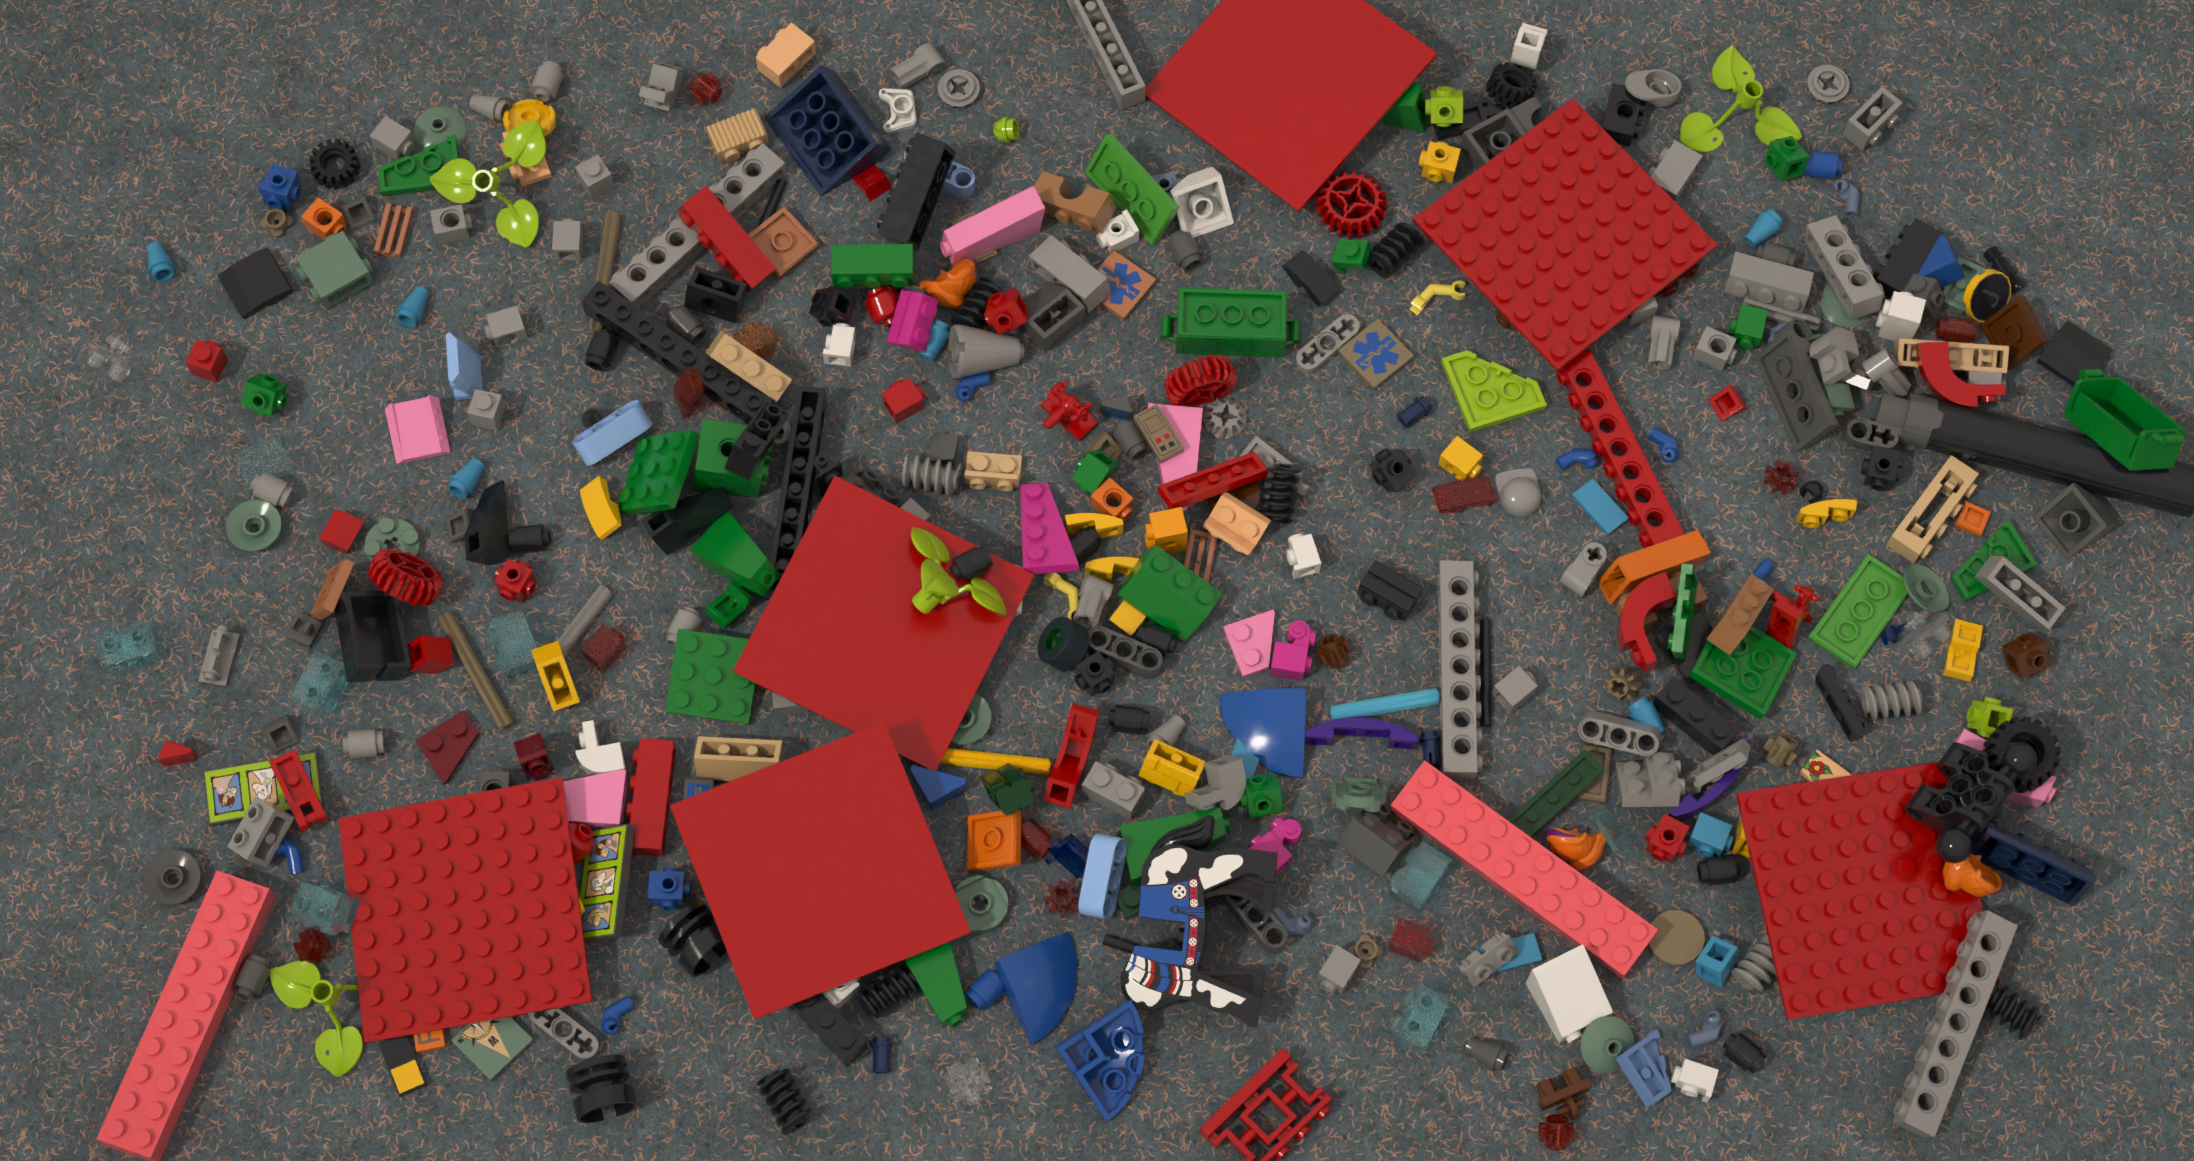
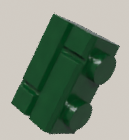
M1007 763L997 768V772L993 770L982 776L981 780L990 800L1003 814L1008 816L1018 811L1019 807L1024 808L1034 803L1035 799L1032 792L1036 791L1031 778L1025 775L1022 768L1016 770L1012 764Z

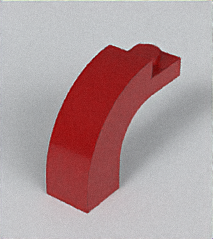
M1921 342L1916 344L1917 364L1920 374L1928 388L1942 400L1974 408L1978 407L1977 397H1980V402L1997 401V396L2005 395V384L1973 385L1960 380L1953 373L1949 364L1948 342Z
M1666 572L1652 576L1637 585L1625 601L1618 620L1617 639L1620 650L1624 652L1632 649L1630 653L1635 666H1640L1642 673L1653 670L1657 662L1644 631V620L1654 612L1671 607L1676 598Z
M1075 703L1072 704L1062 744L1054 767L1048 777L1043 801L1068 809L1071 808L1091 753L1100 711Z

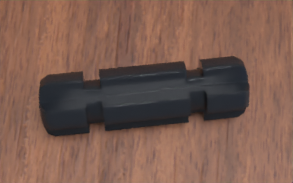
M1992 246L1988 248L1984 253L1985 259L1988 263L1992 262L1993 265L1991 267L2002 272L2009 278L2011 293L2014 294L2022 290L2025 283L2020 276L2016 277L2017 272L2004 256H2000L2002 253L1998 247Z

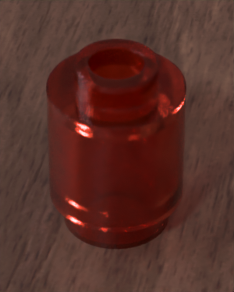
M1953 316L1938 318L1935 330L1936 339L1960 343L1975 341L1977 326L1973 325L1972 319Z
M1033 818L1028 821L1026 819L1021 820V847L1032 857L1042 860L1055 847L1052 836Z

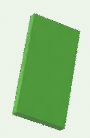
M1112 133L1105 135L1085 173L1100 190L1110 193L1115 206L1121 213L1126 209L1128 210L1139 232L1153 246L1160 241L1180 207Z
M1868 553L1807 639L1852 669H1855L1909 594L1905 588L1903 576Z

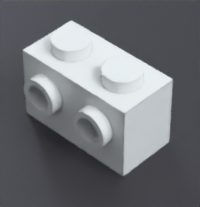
M1894 291L1891 299H1885L1882 310L1879 311L1875 324L1876 327H1880L1878 336L1893 341L1898 338L1912 339L1920 325L1926 300L1914 297L1908 292Z

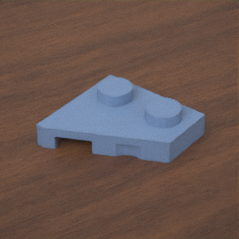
M1657 1029L1615 1057L1646 1107L1655 1104L1672 1091L1669 1077L1666 1074L1664 1055H1659L1656 1040L1660 1039V1034Z

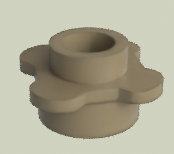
M281 209L269 210L261 220L262 228L270 230L274 237L282 236L286 227L293 224L292 217L286 216Z
M1364 934L1360 936L1355 946L1349 947L1348 952L1361 959L1360 966L1367 969L1371 967L1372 961L1376 957L1382 956L1383 949L1369 935ZM1364 949L1368 950L1367 954L1363 953Z

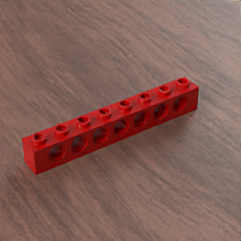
M1584 350L1564 367L1556 371V377L1559 384L1566 386L1569 392L1568 401L1572 409L1577 408L1581 415L1579 418L1580 425L1584 432L1589 431L1593 439L1591 440L1592 449L1596 452L1597 456L1601 455L1604 461V473L1608 479H1613L1616 485L1615 494L1618 500L1625 502L1628 508L1626 514L1629 517V522L1632 526L1636 525L1640 532L1638 538L1641 546L1644 549L1684 535L1591 350ZM1577 381H1585L1589 386H1580ZM1588 404H1597L1600 409L1594 410ZM1606 426L1610 428L1612 432L1605 433L1600 429V427ZM1612 450H1620L1624 455L1616 456L1612 453ZM1624 473H1631L1636 479H1627ZM1635 497H1645L1648 502L1640 503ZM1647 520H1656L1660 526H1651Z

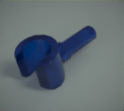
M1913 619L1896 627L1895 625L1887 626L1881 633L1883 644L1889 645L1888 641H1891L1892 644L1899 641L1898 634L1916 626V621Z

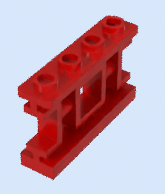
M1282 1048L1200 1127L1199 1134L1207 1142L1209 1141L1215 1149L1227 1140L1245 1158L1244 1161H1255L1256 1156L1247 1146L1256 1137L1267 1148L1277 1140L1278 1143L1260 1161H1272L1274 1158L1280 1161L1290 1151L1291 1148L1288 1145L1295 1138L1300 1141L1310 1132L1311 1128L1308 1125L1315 1118L1321 1121L1331 1111L1332 1108L1329 1105L1332 1102V1097L1326 1094L1321 1087L1309 1096L1291 1078L1298 1070L1299 1065L1293 1062L1291 1055ZM1285 1067L1287 1070L1280 1076V1080L1289 1090L1280 1098L1269 1088L1259 1095L1258 1092ZM1297 1097L1308 1108L1318 1100L1319 1103L1292 1128L1291 1125L1297 1120V1116L1288 1106ZM1267 1099L1287 1118L1269 1136L1249 1118ZM1244 1107L1245 1110L1239 1115V1120L1248 1129L1239 1138L1228 1128L1218 1136L1216 1133Z

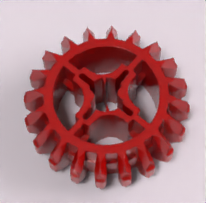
M1354 169L1350 175H1347L1342 170L1340 177L1333 174L1330 177V181L1327 180L1317 192L1318 197L1315 202L1317 217H1321L1320 222L1322 225L1329 224V233L1334 231L1335 228L1338 229V238L1342 236L1343 232H1347L1349 240L1352 238L1353 233H1356L1357 237L1361 239L1363 237V230L1370 235L1373 228L1378 229L1381 221L1385 219V210H1387L1388 203L1385 201L1386 192H1381V183L1374 184V176L1366 179L1365 171L1359 176L1356 175ZM1360 193H1365L1370 198L1372 204L1368 203V200L1364 199ZM1355 197V202L1353 203V205L1350 206V209L1348 210V205L1353 201ZM1331 203L1342 211V216L1334 211ZM1355 216H1360V217H1361V218L1352 219V218L1355 217Z
M1210 355L1205 358L1192 359L1191 362L1183 363V366L1175 368L1174 372L1168 374V377L1164 380L1165 393L1170 403L1175 406H1200L1213 402L1217 398L1225 397L1228 392H1231L1237 384V373L1228 357H1222V355L1215 357Z
M381 549L373 557L368 570L371 582L376 584L378 589L383 590L385 594L393 596L394 599L397 598L403 603L408 602L411 605L428 606L434 603L436 598L440 596L444 581L441 573L435 570L434 566L429 565L426 560L411 555L409 552H403L400 549Z

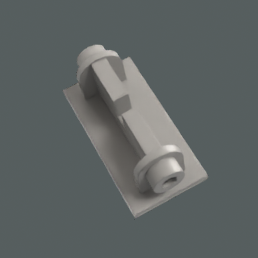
M218 626L217 630L212 629L199 682L220 686L227 685L240 634L228 632L229 628L225 626Z
M1504 932L1501 934L1496 933L1481 946L1485 952L1481 955L1475 950L1467 958L1460 961L1461 965L1458 969L1464 976H1467L1474 988L1519 953L1511 937Z

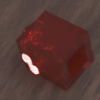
M602 624L580 650L585 659L605 673L626 650L623 641L624 636L614 627L608 629Z
M1399 918L1389 943L1388 951L1420 963L1422 955L1428 957L1434 941L1429 939L1432 930Z

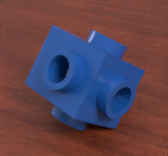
M272 164L267 177L262 178L259 187L264 205H268L273 209L290 211L293 203L299 200L301 193L298 170Z
M674 867L663 868V871H650L648 885V901L650 906H660V909L667 911L677 910V907H685V899L691 897V881H687L685 873L680 872V869Z

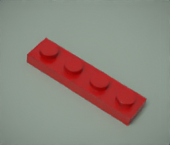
M1252 452L1161 484L1158 487V494L1169 509L1185 507L1266 478L1268 471H1266V466L1256 453Z

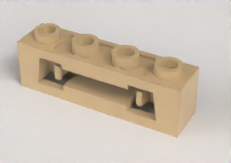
M1894 339L1893 356L1899 367L1918 368L1916 356L1917 343L1946 341ZM1948 342L1949 364L1952 371L2007 373L2009 346Z
M1951 455L1892 534L1886 545L1912 563H1915L1919 557L1925 559L1933 547L1930 544L1934 536L1938 539L1948 527L1944 523L1949 516L1954 519L1963 506L1959 503L1963 496L1969 499L1978 485L1974 481L1979 473ZM1944 478H1945V479L1947 480V482H1946V483L1944 484V486H1943V485L1941 484V482H1942V481L1944 480ZM1955 488L1958 490L1957 493H1952ZM1940 491L1949 498L1924 532L1925 536L1922 539L1920 535L1924 528L1917 524V521ZM1911 525L1913 527L1910 532L1906 531Z

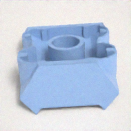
M448 332L446 334L450 387L454 391L455 400L472 399L475 389L482 390L481 360L484 358Z

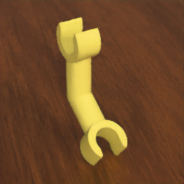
M1459 280L1453 282L1452 285L1430 284L1420 295L1413 299L1409 310L1418 315L1434 295H1449L1456 300H1462L1466 294L1456 292L1455 288H1464L1466 283Z
M1047 573L1043 578L1045 579L1043 583L1054 589L1057 588L1068 595L1070 610L1067 618L1072 620L1071 616L1076 612L1080 600L1078 588L1063 580L1057 573Z

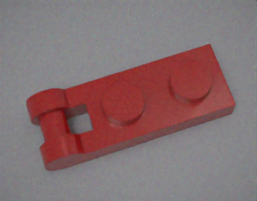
M294 749L269 761L301 831L309 829V825L317 821L322 823L328 820L296 750ZM312 805L314 811L304 815L301 809Z

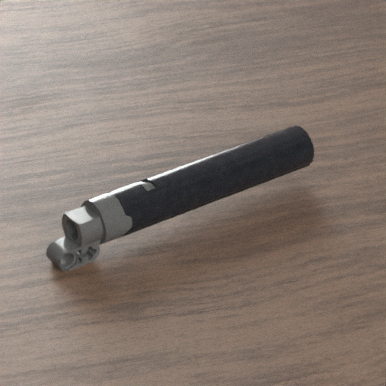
M1912 392L1907 399L1883 393L1878 400L1873 421L1865 418H1855L1849 422L1843 432L1844 441L1849 446L1870 452L1873 445L1893 449L1897 442L2068 487L2072 483H2076L2091 493L2187 518L2194 514L2193 465L2176 461L2173 468L2130 471L2092 439L1989 412L1986 413L1974 408ZM1851 428H1861L1864 437H1854L1851 433ZM1872 431H1873L1874 433H1873L1872 436H1871V437H1873V438H1872L1871 441H1868V438L1870 437V435H1871V433H1872ZM1882 435H1886L1887 444L1882 443L1880 438Z

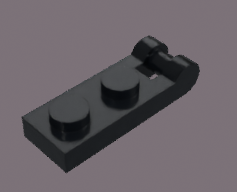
M1824 664L1815 676V683L1848 740L1852 743L1860 739L1864 734V721L1852 709L1848 693L1844 689L1841 690L1834 678L1836 675L1835 668L1830 664Z

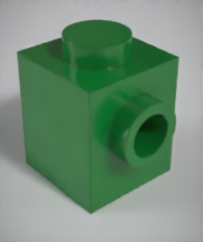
M1741 304L1737 318L1732 317L1728 331V333L1733 334V337L1736 338L1735 344L1739 348L1744 350L1758 349L1762 340L1768 310Z
M1101 449L1088 452L1087 456H1083L1075 466L1077 471L1072 479L1078 483V487L1083 492L1093 494L1109 477L1112 479L1120 464Z

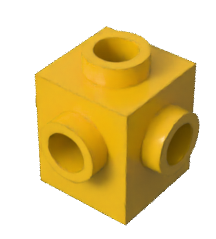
M1430 141L1427 151L1422 150L1418 164L1423 166L1421 176L1433 182L1442 181L1452 184L1461 149L1451 147L1444 142L1435 143Z

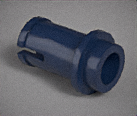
M1416 397L1411 405L1396 414L1397 419L1405 428H1408L1424 414L1428 416L1432 405L1426 397Z
M1437 731L1422 732L1419 743H1422L1423 761L1425 760L1431 765L1432 756L1434 767L1441 766L1439 752L1441 737L1438 736Z
M874 1037L873 1043H870V1047L873 1048L872 1073H891L890 1048L893 1047V1043H890V1037Z

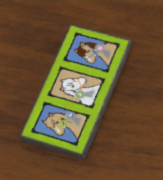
M316 751L298 754L320 803L324 807L318 754ZM273 759L203 771L208 820L211 827L241 822L255 796L275 804L287 813L292 812L270 766L269 761ZM309 805L301 810L313 809V807Z
M624 824L592 830L595 845L594 849L584 858L579 896L585 908V912L581 915L585 943L622 937L635 826Z

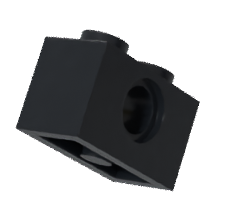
M1613 83L1602 128L1618 144L1630 147L1632 138H1638L1641 124L1636 123L1638 116L1643 117L1646 101L1631 95L1624 85ZM1619 114H1625L1629 118H1622Z
M696 267L687 284L684 306L735 323L744 305L747 283Z

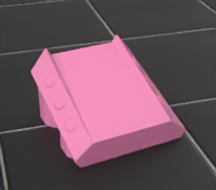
M428 395L425 398L396 404L390 403L385 408L397 465L451 453L439 397Z

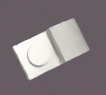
M1522 23L1514 44L1510 63L1536 70L1548 30Z
M594 721L582 722L583 732H579L582 749L575 751L582 769L590 776L616 770H626L620 742L599 746Z

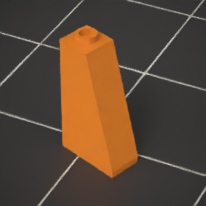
M1695 530L1618 557L1597 583L1608 603L1613 605L1619 601L1622 595L1632 592L1644 580L1666 572L1669 578L1671 575L1681 571L1682 563L1692 564L1694 567L1701 565L1711 552L1707 542L1702 538L1699 531Z

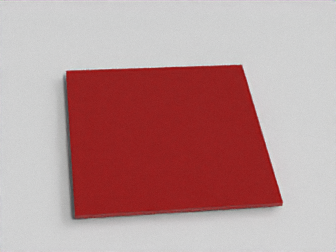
M1222 0L1146 86L1145 96L1297 212H1300L1437 57V53L1364 0Z
M1573 98L1413 218V222L1556 371L1564 367L1713 251L1718 245Z
M834 476L735 665L733 673L854 733L885 721L898 755L926 769L936 771L1034 574L988 552L993 566L988 568V572L978 576V578L986 580L999 592L1007 610L1006 616L979 604L973 598L971 591H964L956 597L947 600L944 604L938 603L930 613L925 614L915 607L912 598L922 588L921 565L925 559L929 558L921 554L913 544L911 528L917 527L927 530L945 544L950 560L947 563L941 562L940 566L954 579L958 589L966 584H971V580L967 583H963L961 579L955 580L949 568L953 564L952 558L974 547H980Z
M885 721L670 805L754 1020L971 933Z
M1938 762L1736 793L1786 1020L1928 997L1944 992L1948 983L1946 976L1955 965L1958 957L1956 955L1957 948L1967 935V923L1972 915L1983 911L1980 897L1971 895L1962 889L1951 891L1945 887L1943 877L1945 861L1936 851V840L1941 832L1914 820L1904 810L1905 805L1921 785H1928L1940 790L1946 787L1949 778L1945 777L1937 769L1936 765ZM1982 937L1981 946L1986 950L1987 943ZM1972 963L1970 970L1972 975L1975 976L1976 967Z
M562 777L339 818L364 1043L593 1002Z

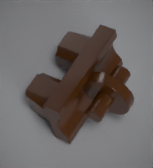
M1576 1067L1561 1074V1078L1566 1086L1561 1090L1557 1091L1552 1078L1537 1083L1536 1088L1540 1098L1538 1105L1541 1111L1563 1103V1106L1555 1109L1558 1116L1568 1113L1572 1120L1579 1117L1577 1109L1585 1106V1101L1582 1097L1574 1101L1572 1098L1589 1092L1592 1084L1589 1078L1583 1079Z

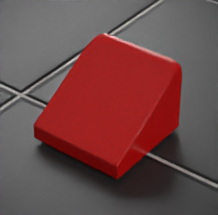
M875 165L853 178L870 202L892 188L887 176Z
M1731 384L1708 399L1721 422L1749 409L1737 388Z
M169 740L165 741L158 756V761L163 767L192 762L197 759V755L192 748Z

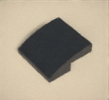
M264 248L241 259L218 275L238 313L244 319L254 315L267 304L272 306L293 291L269 248Z
M2067 320L2036 362L2074 387L2076 381L2080 379L2079 371L2081 369H2099L2113 350Z
M1701 612L1693 615L1686 660L1674 658L1671 652L1672 649H1668V639L1670 632L1674 633V625L1655 637L1687 683L1693 680L1688 675L1706 644L1707 637L1713 630Z

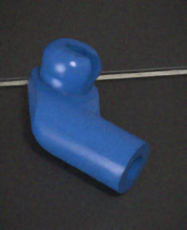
M1654 427L1648 439L1660 446L1661 456L1665 462H1675L1679 457L1676 439Z

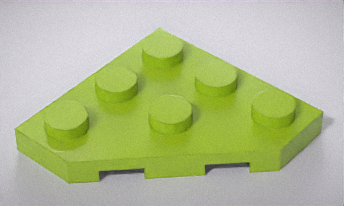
M1468 350L1441 359L1442 367L1469 433L1546 409L1547 404L1538 382L1527 377L1525 379L1512 373V370L1495 362L1489 363L1477 357V354Z

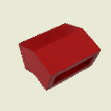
M335 509L319 539L326 546L347 554L364 521L349 513Z

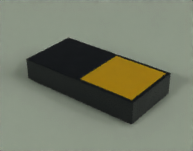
M408 1036L387 1039L378 1043L399 1097L427 1086Z

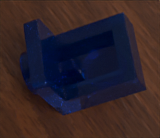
M1072 833L1062 840L1060 838L1054 840L1048 848L1050 853L1045 862L1050 865L1057 860L1077 879L1080 878L1085 872L1089 849Z

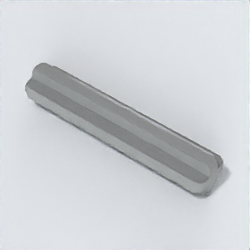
M1747 297L1742 302L1743 305L1768 310L1766 318L1783 323L1790 322L1793 318H1801L1810 326L1814 333L1818 331L1821 320L1819 317L1795 310H1788L1769 303H1762Z
M600 585L558 639L564 657L568 655L612 597V593L607 587Z

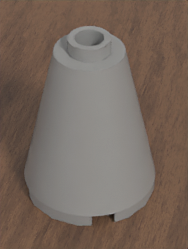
M961 324L954 325L950 329L948 352L952 353V360L955 362H949L952 378L960 379L1018 365L1020 359L1024 358V344L1020 343L1017 337L1004 334L998 335L995 332Z

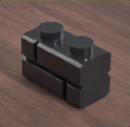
M1375 560L1359 584L1357 594L1360 595V600L1366 605L1372 607L1377 605L1384 609V614L1393 620L1401 619L1405 622L1421 597L1423 587Z

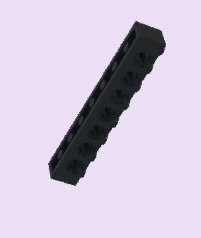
M598 281L582 300L586 315L614 332L618 337L746 424H749L765 400L774 404L772 398L602 282Z
M798 386L770 557L771 564L781 577L806 531V514L810 513L817 470L814 466V459L819 455L827 406L825 388ZM781 577L767 591L768 601L773 595Z

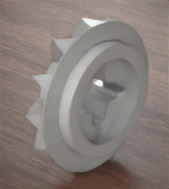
M1833 65L1816 67L1809 74L1806 83L1809 88V94H1812L1816 101H1824L1826 105L1830 102L1838 103L1846 96L1849 90L1847 75L1840 68ZM1833 78L1832 87L1834 89L1829 87L1827 90L1825 89L1824 91L1823 82L1826 83Z
M951 70L945 73L939 80L938 95L942 102L949 104L951 108L955 106L963 109L968 104L973 105L974 100L979 97L980 86L978 79L967 70ZM953 84L957 85L958 87H961L963 85V92L965 93V95L961 94L960 92L954 94Z
M1229 397L1226 399L1217 398L1214 402L1208 404L1203 415L1206 430L1214 437L1220 439H1231L1238 436L1244 430L1247 421L1246 410L1243 409L1239 401L1235 402ZM1226 408L1228 409L1229 417L1233 419H1228L1225 427H1223L1222 419L1217 416H1222Z

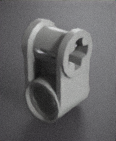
M1596 542L1587 544L1575 561L1568 566L1559 583L1583 598L1588 586L1591 587L1596 577L1604 567V562L1607 558L1605 547ZM1594 555L1598 557V559H1594L1593 561L1589 560V557H1593Z

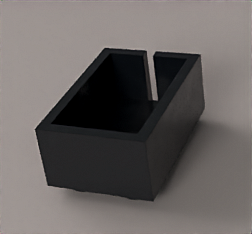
M383 590L344 591L339 597L334 611L347 682L372 681L375 676L377 681L401 680L410 670L411 661L399 599H394L393 596L385 594Z

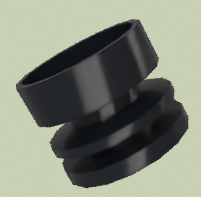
M702 900L690 903L676 914L665 926L658 938L659 944L663 948H668L667 951L671 956L681 954L678 960L679 965L691 977H698L711 968L702 958L710 949L720 958L727 953L716 922L713 923L714 917L712 912L707 910L708 907Z
M606 1055L591 1058L575 1064L565 1072L568 1082H571L569 1085L570 1092L581 1094L573 1100L578 1122L596 1123L603 1121L604 1117L601 1107L614 1104L616 1117L627 1114L637 1107L632 1085L622 1084L630 1077L629 1071L625 1069L627 1062L624 1056Z

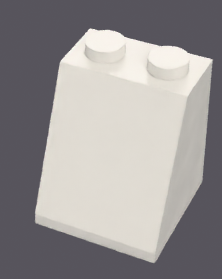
M1583 944L1531 970L1526 985L1559 1044L1566 1040L1568 1044L1580 1040L1582 1032L1592 1021L1599 1017L1611 1016L1613 1014Z

